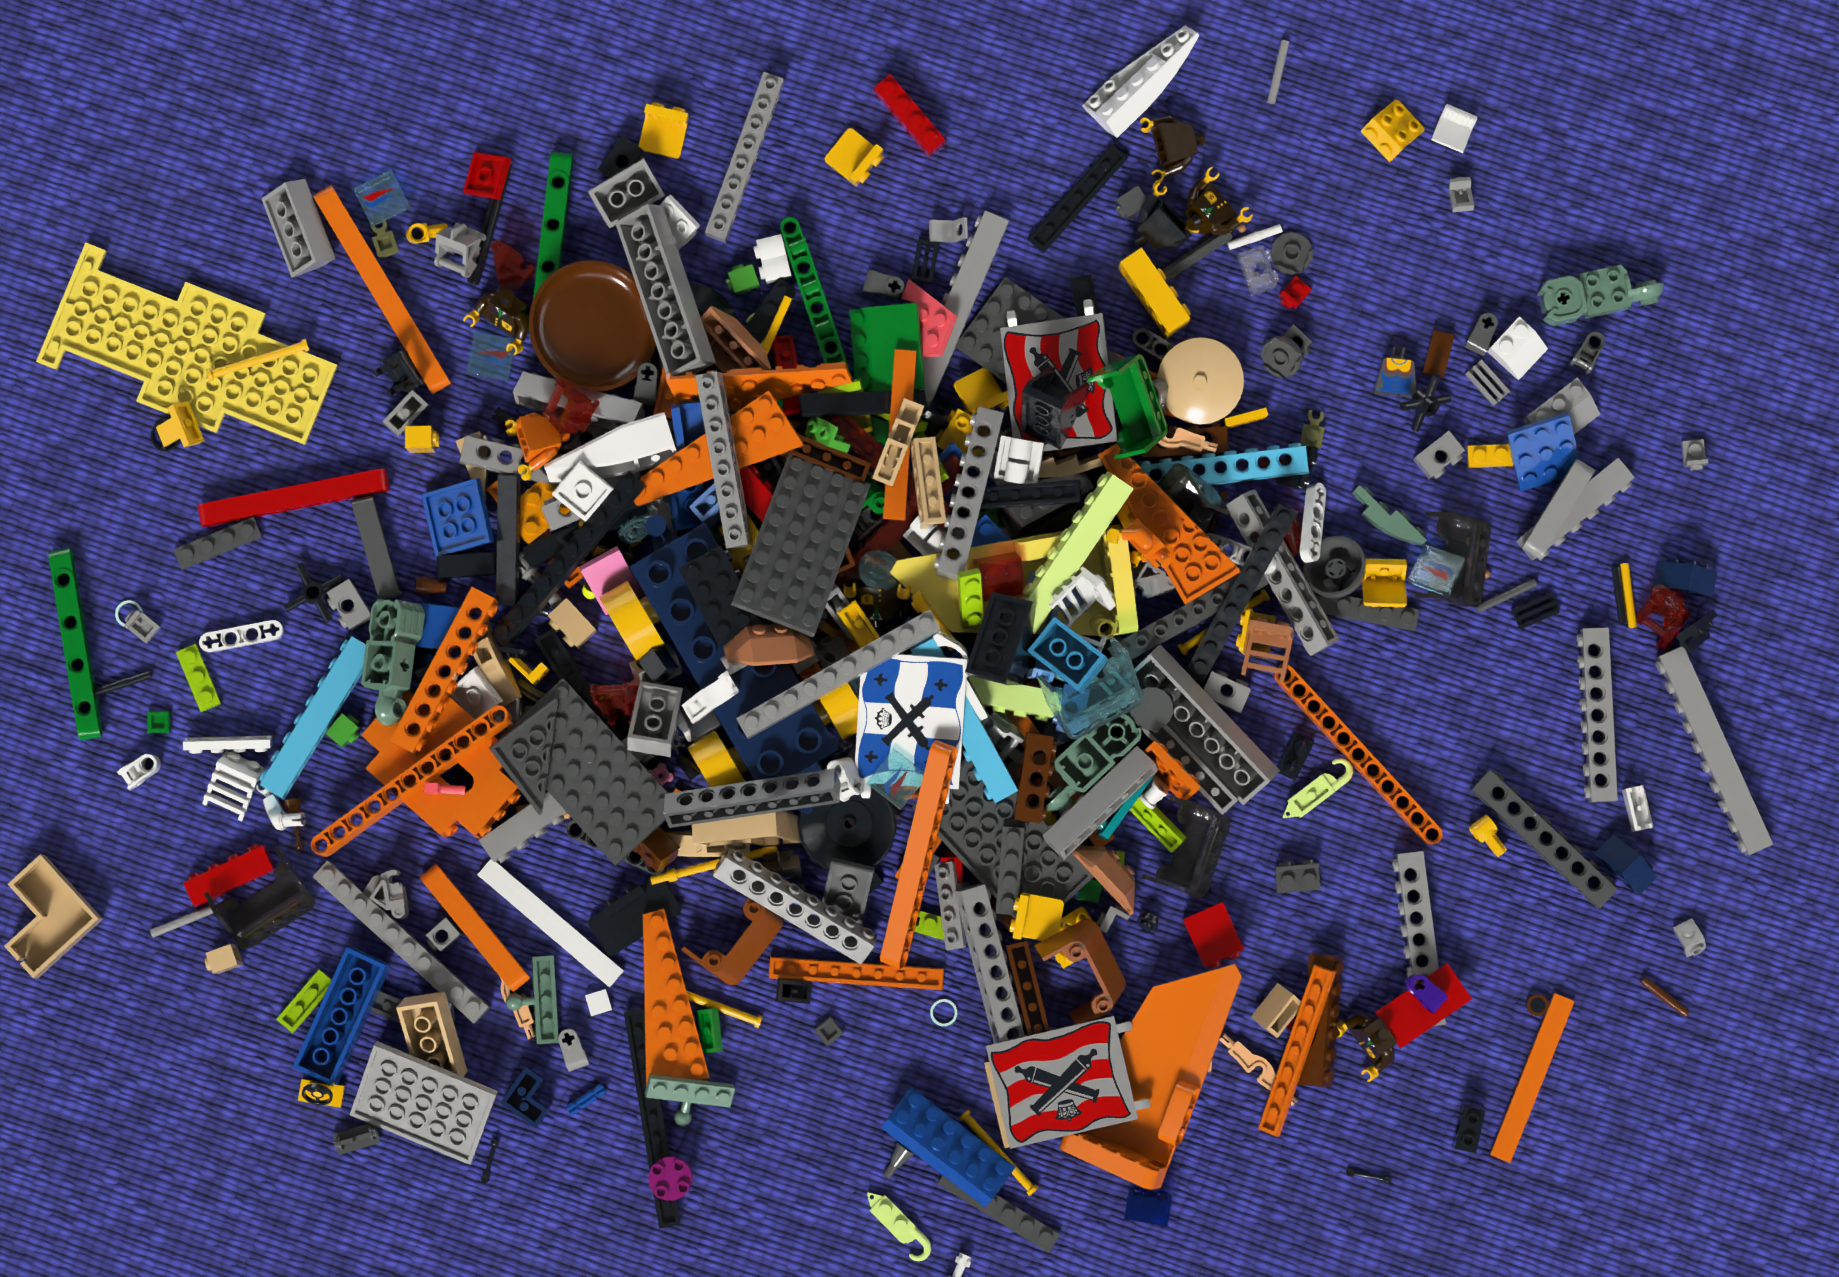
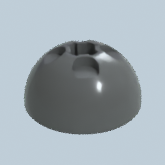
M1332 536L1321 540L1319 559L1314 562H1304L1303 575L1310 588L1319 595L1328 598H1340L1349 595L1360 586L1366 573V558L1363 550L1354 540L1344 536Z

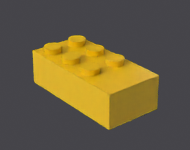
M1142 247L1120 261L1118 270L1166 339L1188 325L1190 321L1189 315L1191 314L1185 304L1181 305L1177 300V297H1179L1173 286L1168 287L1165 282V274L1160 268H1155Z

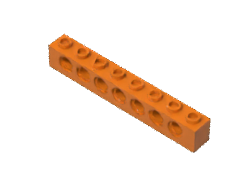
M471 587L394 731L390 742L416 756L418 752L423 751L427 743L425 739L428 733H432L436 727L437 721L435 720L438 714L443 713L447 706L446 699L449 693L453 694L455 691L457 678L465 672L469 656H472L477 650L479 637L484 636L487 631V622L490 616L494 617L498 610V601L495 598ZM480 609L482 611L481 616L478 619H472V613ZM465 629H471L470 637L462 638V632ZM461 648L460 656L452 658L451 653L453 649ZM450 667L451 673L449 676L442 677L441 671L443 668ZM440 686L441 691L439 695L431 696L432 688ZM430 706L429 714L422 716V707ZM419 725V733L411 735L410 730L412 726Z

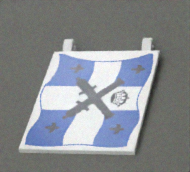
M898 654L860 676L855 767L864 785V791L861 794L862 798H870L871 783L885 784L900 767L899 775L892 785L908 768L902 785L921 787L931 745L935 740L955 746L958 749L945 804L949 803L950 789H959L967 659Z

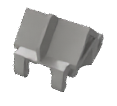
M455 223L453 228L448 227L436 233L435 253L437 255L434 260L435 266L446 267L461 273L465 278H469L477 266L476 258L481 249L479 245L481 240H486V235L467 227L465 224ZM455 253L462 255V263L464 265L449 260V255H455Z
M1140 560L1137 568L1131 567L1135 597V589L1137 588L1142 591V596L1147 598L1174 590L1175 586L1169 576L1166 577L1164 571L1154 568L1149 562L1145 563Z
M993 712L990 715L988 713V717L981 720L994 745L1001 737L1006 738L1008 735L1012 737L999 753L1003 762L1015 747L1025 740L1024 735L1018 731L1006 714Z
M389 870L379 876H373L364 889V894L385 910H390L395 918L405 919L409 915L406 888L402 883L397 882L393 884L392 882L394 876L401 874L400 871Z

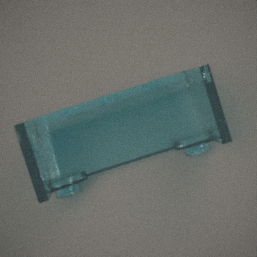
M1114 637L1109 639L1115 655L1109 658L1103 667L1105 677L1090 684L1083 694L1077 691L1068 696L1063 688H1053L1042 675L1037 677L1049 708L1064 733L1070 739H1078L1138 707L1143 700V693L1129 652Z

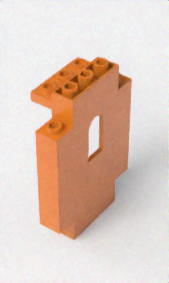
M437 687L431 693V696L439 695L441 689ZM410 690L403 693L402 698L407 707L414 696ZM448 695L445 710L443 713L438 714L435 720L437 721L435 729L432 733H428L425 739L427 743L423 751L418 752L416 756L390 742L400 720L394 725L385 726L376 717L361 734L379 751L365 769L383 785H386L476 719ZM426 705L422 707L421 715H428L430 706ZM481 725L478 729V734H484L487 729ZM412 726L410 730L411 735L418 734L420 726ZM494 736L458 762L474 779L473 787L468 792H465V795L425 794L424 787L404 803L445 839L448 836L451 837L457 831L459 823L476 838L480 839L481 836L485 837L491 831V825L496 820L499 821L505 815V809L520 798L521 791L515 782L504 774L506 770L489 749L498 741ZM469 738L461 740L460 746L462 748L469 744ZM451 750L445 751L443 754V758L446 756L447 753L451 756ZM430 763L425 767L426 773H431L433 771V763ZM441 776L431 782L450 785ZM410 777L407 785L413 786L416 782V777ZM397 789L391 791L393 794L398 796Z

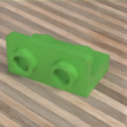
M820 417L810 418L804 435L827 447L848 453L850 444L843 441L844 437L836 434L838 431L837 426Z

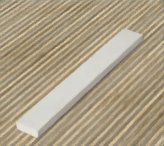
M490 859L477 874L608 987H611L624 972L623 969L497 862H493Z

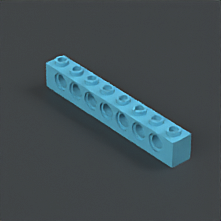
M1301 443L1288 444L1289 448L1280 449L1278 445L1269 446L1266 451L1250 448L1241 454H1237V451H1226L1224 456L1216 457L1215 453L1203 454L1202 458L1194 459V456L1181 457V461L1172 462V458L1160 459L1157 464H1151V461L1138 462V465L1150 477L1151 473L1155 470L1162 472V478L1155 482L1163 491L1309 474L1307 448L1302 446ZM1283 455H1289L1292 458L1291 463L1287 466L1280 464V458ZM1263 457L1270 460V465L1267 468H1260L1258 466V461ZM1240 460H1246L1249 463L1248 468L1244 471H1240L1236 467ZM1220 462L1227 465L1224 473H1217L1215 471V466ZM1197 465L1205 467V473L1201 476L1194 474V468ZM1178 467L1184 470L1183 476L1178 479L1172 476L1173 470Z

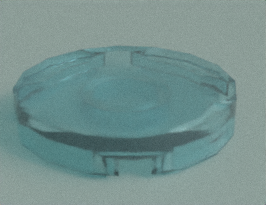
M869 551L863 555L858 565L861 580L874 589H891L898 583V580L890 573L897 559L885 551Z

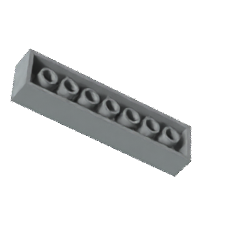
M648 203L616 221L615 224L666 374L671 373L672 376L686 375V372H692L695 375L715 364L716 361L663 206Z
M1161 644L1124 678L1136 693L1147 687H1156L1169 695L1173 703V714L1167 725L1242 805L1265 787L1280 771Z

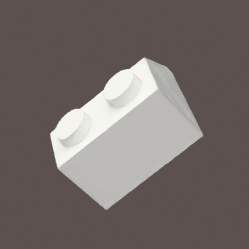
M1519 316L1487 352L1519 380L1548 348L1536 331Z

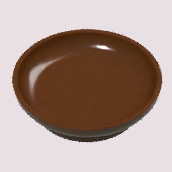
M595 260L568 264L551 274L542 283L533 299L529 314V335L533 349L546 370L555 378L571 387L587 391H605L620 387L637 376L639 367L644 363H649L655 351L656 343L634 277L619 266Z

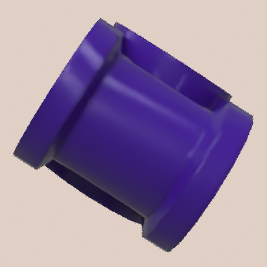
M1411 975L1406 981L1408 991L1433 1014L1448 998L1440 988L1423 975ZM1414 980H1421V988L1414 989L1416 985Z

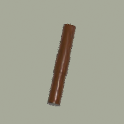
M1646 976L1642 978L1640 983L1664 1003L1668 1004L1683 1017L1689 1014L1690 1010L1665 990L1661 989Z

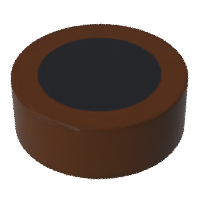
M1532 995L1526 1001V1009L1533 1016H1542L1548 1010L1549 1003L1543 995Z

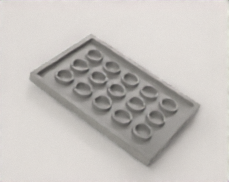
M376 1041L350 1116L471 1165L498 1091Z

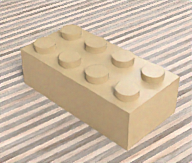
M445 991L405 997L396 1009L409 1054L464 1077L468 1071Z

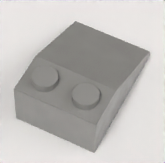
M640 681L627 737V750L671 757L683 688Z

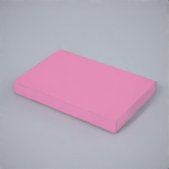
M617 546L579 566L605 615L608 612L599 597L620 584L628 581L637 598L644 595Z

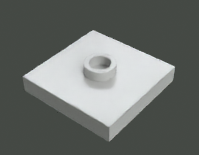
M579 460L552 495L586 522L610 494L613 487Z
M478 666L457 682V687L453 694L449 693L451 698L475 719L503 702V699Z

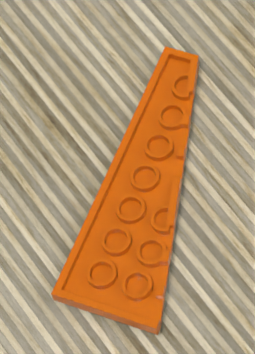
M845 362L825 363L812 368L797 365L796 369H782V366H777L776 370L762 371V367L730 369V371L722 373L729 411L742 409L767 391L772 393L775 400H780L852 383V376ZM686 372V375L672 376L671 373L666 374V382L677 403L700 400L696 376L692 372Z
M767 391L730 416L739 470L805 445L770 391ZM706 433L640 477L646 484V487L634 500L636 506L647 504L664 496L714 479Z
M1118 444L1098 454L1108 472L1134 488L1125 501L1134 518H1138L1171 552L1169 556L1172 559L1171 563L1164 569L1185 605L1241 572L1239 567L1131 457L1115 460L1114 455L1122 449Z
M661 909L643 914L646 1086L649 1074L694 1080L710 1078L665 910Z

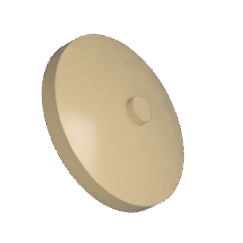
M1191 338L1174 346L1162 360L1157 378L1165 380L1168 384L1165 407L1177 418L1192 424L1213 423L1227 416L1239 402L1244 387L1243 369L1235 353L1225 344L1211 338Z

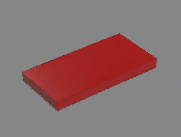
M1448 963L1426 977L1448 996L1447 1000L1434 1014L1427 1010L1408 990L1375 1012L1390 1030L1400 1049L1472 1000ZM1419 981V982L1415 985L1414 989H1415V988H1421V986H1420V982H1421V981Z

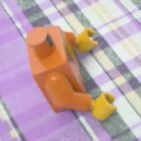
M530 413L520 416L516 422L513 420L505 422L507 435L510 437L518 436L525 462H529L528 466L522 464L518 467L519 474L527 471L521 476L524 481L532 477V470H538L558 454L561 442L570 441L569 430H558L555 419Z
M1138 518L1127 529H1123L1122 532L1113 528L1108 530L1106 540L1109 543L1118 544L1120 537L1123 540H1128L1138 551H1130L1129 553L1131 567L1137 568L1140 560L1142 562H1149L1154 568L1159 566L1166 568L1171 563L1172 559L1169 557L1171 552Z

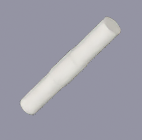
M1278 224L1227 242L1228 248L1232 250L1282 233L1281 225Z

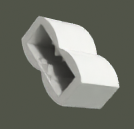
M779 234L756 240L757 246H753L756 259L761 258L762 266L758 267L761 280L766 279V283L769 284L777 282L779 278L782 280L792 278L782 235Z

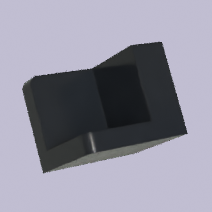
M665 647L652 648L639 662L652 682L666 681L679 668Z

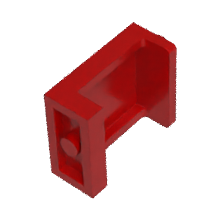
M1223 902L1182 919L1203 967L1208 966L1210 970L1221 965L1220 960L1228 957L1230 961L1241 956L1240 951H1243L1244 948Z

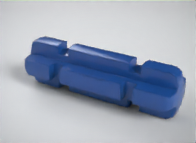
M598 1084L593 1090H589L578 1097L575 1102L569 1103L566 1108L571 1115H574L580 1111V1108H585L597 1100V1097L600 1098L606 1094L607 1091L602 1084Z

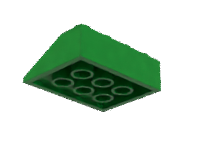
M918 303L849 310L855 380L861 379L864 392L892 391L895 349L916 351L914 390L925 389Z

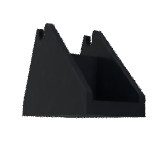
M1050 366L1030 379L1022 390V432L1061 449L1089 394L1087 390L1090 384L1085 382L1071 393L1051 385L1054 378L1052 374L1055 368Z
M996 592L991 593L965 670L966 675L1004 685H1024L1023 677L1024 674H1028L1030 664L1028 649L1032 645L1036 607L1034 602Z

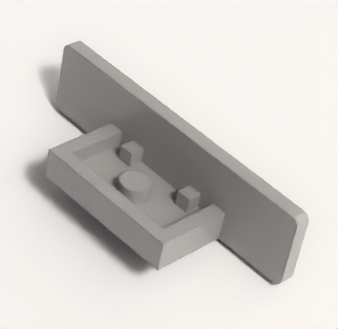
M955 862L939 863L935 865V874L945 949L965 948L964 927L954 891L969 887L970 883H957Z

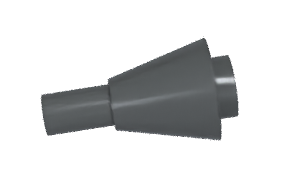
M897 1141L891 1163L883 1174L891 1179L897 1168H900L908 1161L914 1153Z

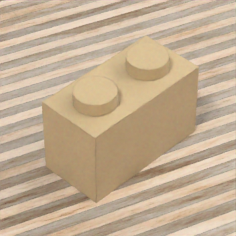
M567 598L548 614V617L551 619L548 623L556 632L560 629L565 634L563 639L571 648L575 645L579 649L597 632Z
M229 944L206 952L207 958L204 959L207 970H211L212 974H220L244 965L237 944Z
M1277 983L1252 1014L1251 1018L1278 1038L1298 1013L1301 1001Z

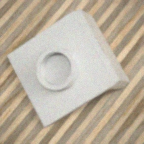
M1446 104L1431 140L1463 153L1478 116Z
M679 710L678 723L688 742L722 727L713 710L694 724H692L686 712L682 713Z

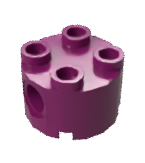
M666 1156L659 1159L651 1167L648 1183L651 1191L658 1198L665 1201H675L682 1198L690 1190L693 1183V1173L690 1165L677 1156Z

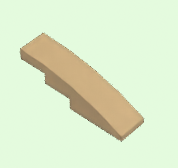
M904 398L872 479L893 487L925 406Z
M1053 453L1042 457L1039 478L1081 473L1103 466V463L1098 454L1079 461L1075 453L1056 461Z

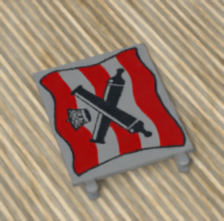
M1091 299L1083 301L1085 316L1018 325L1017 313L1014 310L1007 311L1009 327H1002L1000 331L1012 437L1045 443L1022 432V390L1030 379L1052 366L1055 368V371L1052 374L1054 378L1051 385L1071 393L1085 382L1090 384L1087 390L1089 394L1061 449L1118 441L1114 404L1110 389L1105 390L1098 385L1097 381L1088 382L1087 379L1100 368L1109 365L1103 313L1094 314V303ZM1045 443L1043 452L1059 450L1058 448Z
M1114 1016L986 1046L1010 1149L1138 1119L1136 1110L1151 1107L1148 1098L1134 1101L1118 1035V1033L1132 1030L1133 1027L1130 1021L1116 1024Z

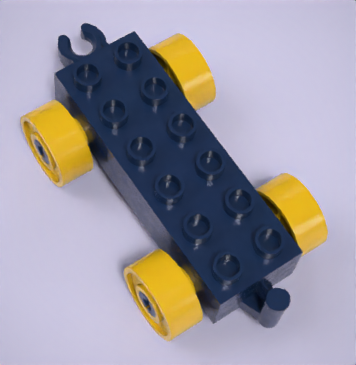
M653 515L647 519L645 528L652 537L654 553L630 566L646 596L639 600L628 581L599 598L636 661L644 657L652 648H659L665 645L654 627V624L661 621L702 690L719 679L718 676L727 671L720 659L725 656L724 645L718 646L678 568L718 548L719 545L706 523L679 537L668 529L666 520L662 516ZM749 515L748 521L753 545L728 549L733 558V561L730 563L733 569L738 568L740 573H743L746 567L743 559L751 554L759 533ZM721 525L718 527V530L724 539L723 527ZM789 664L747 665L730 675L739 692L714 709L734 746L727 750L717 732L714 731L687 748L710 787L745 782L742 774L748 771L754 780L821 771L822 769L819 764L839 752L837 745L825 726L832 723L843 741L857 734L859 701L847 683L747 739L736 718L799 683ZM813 807L798 810L805 814H811Z

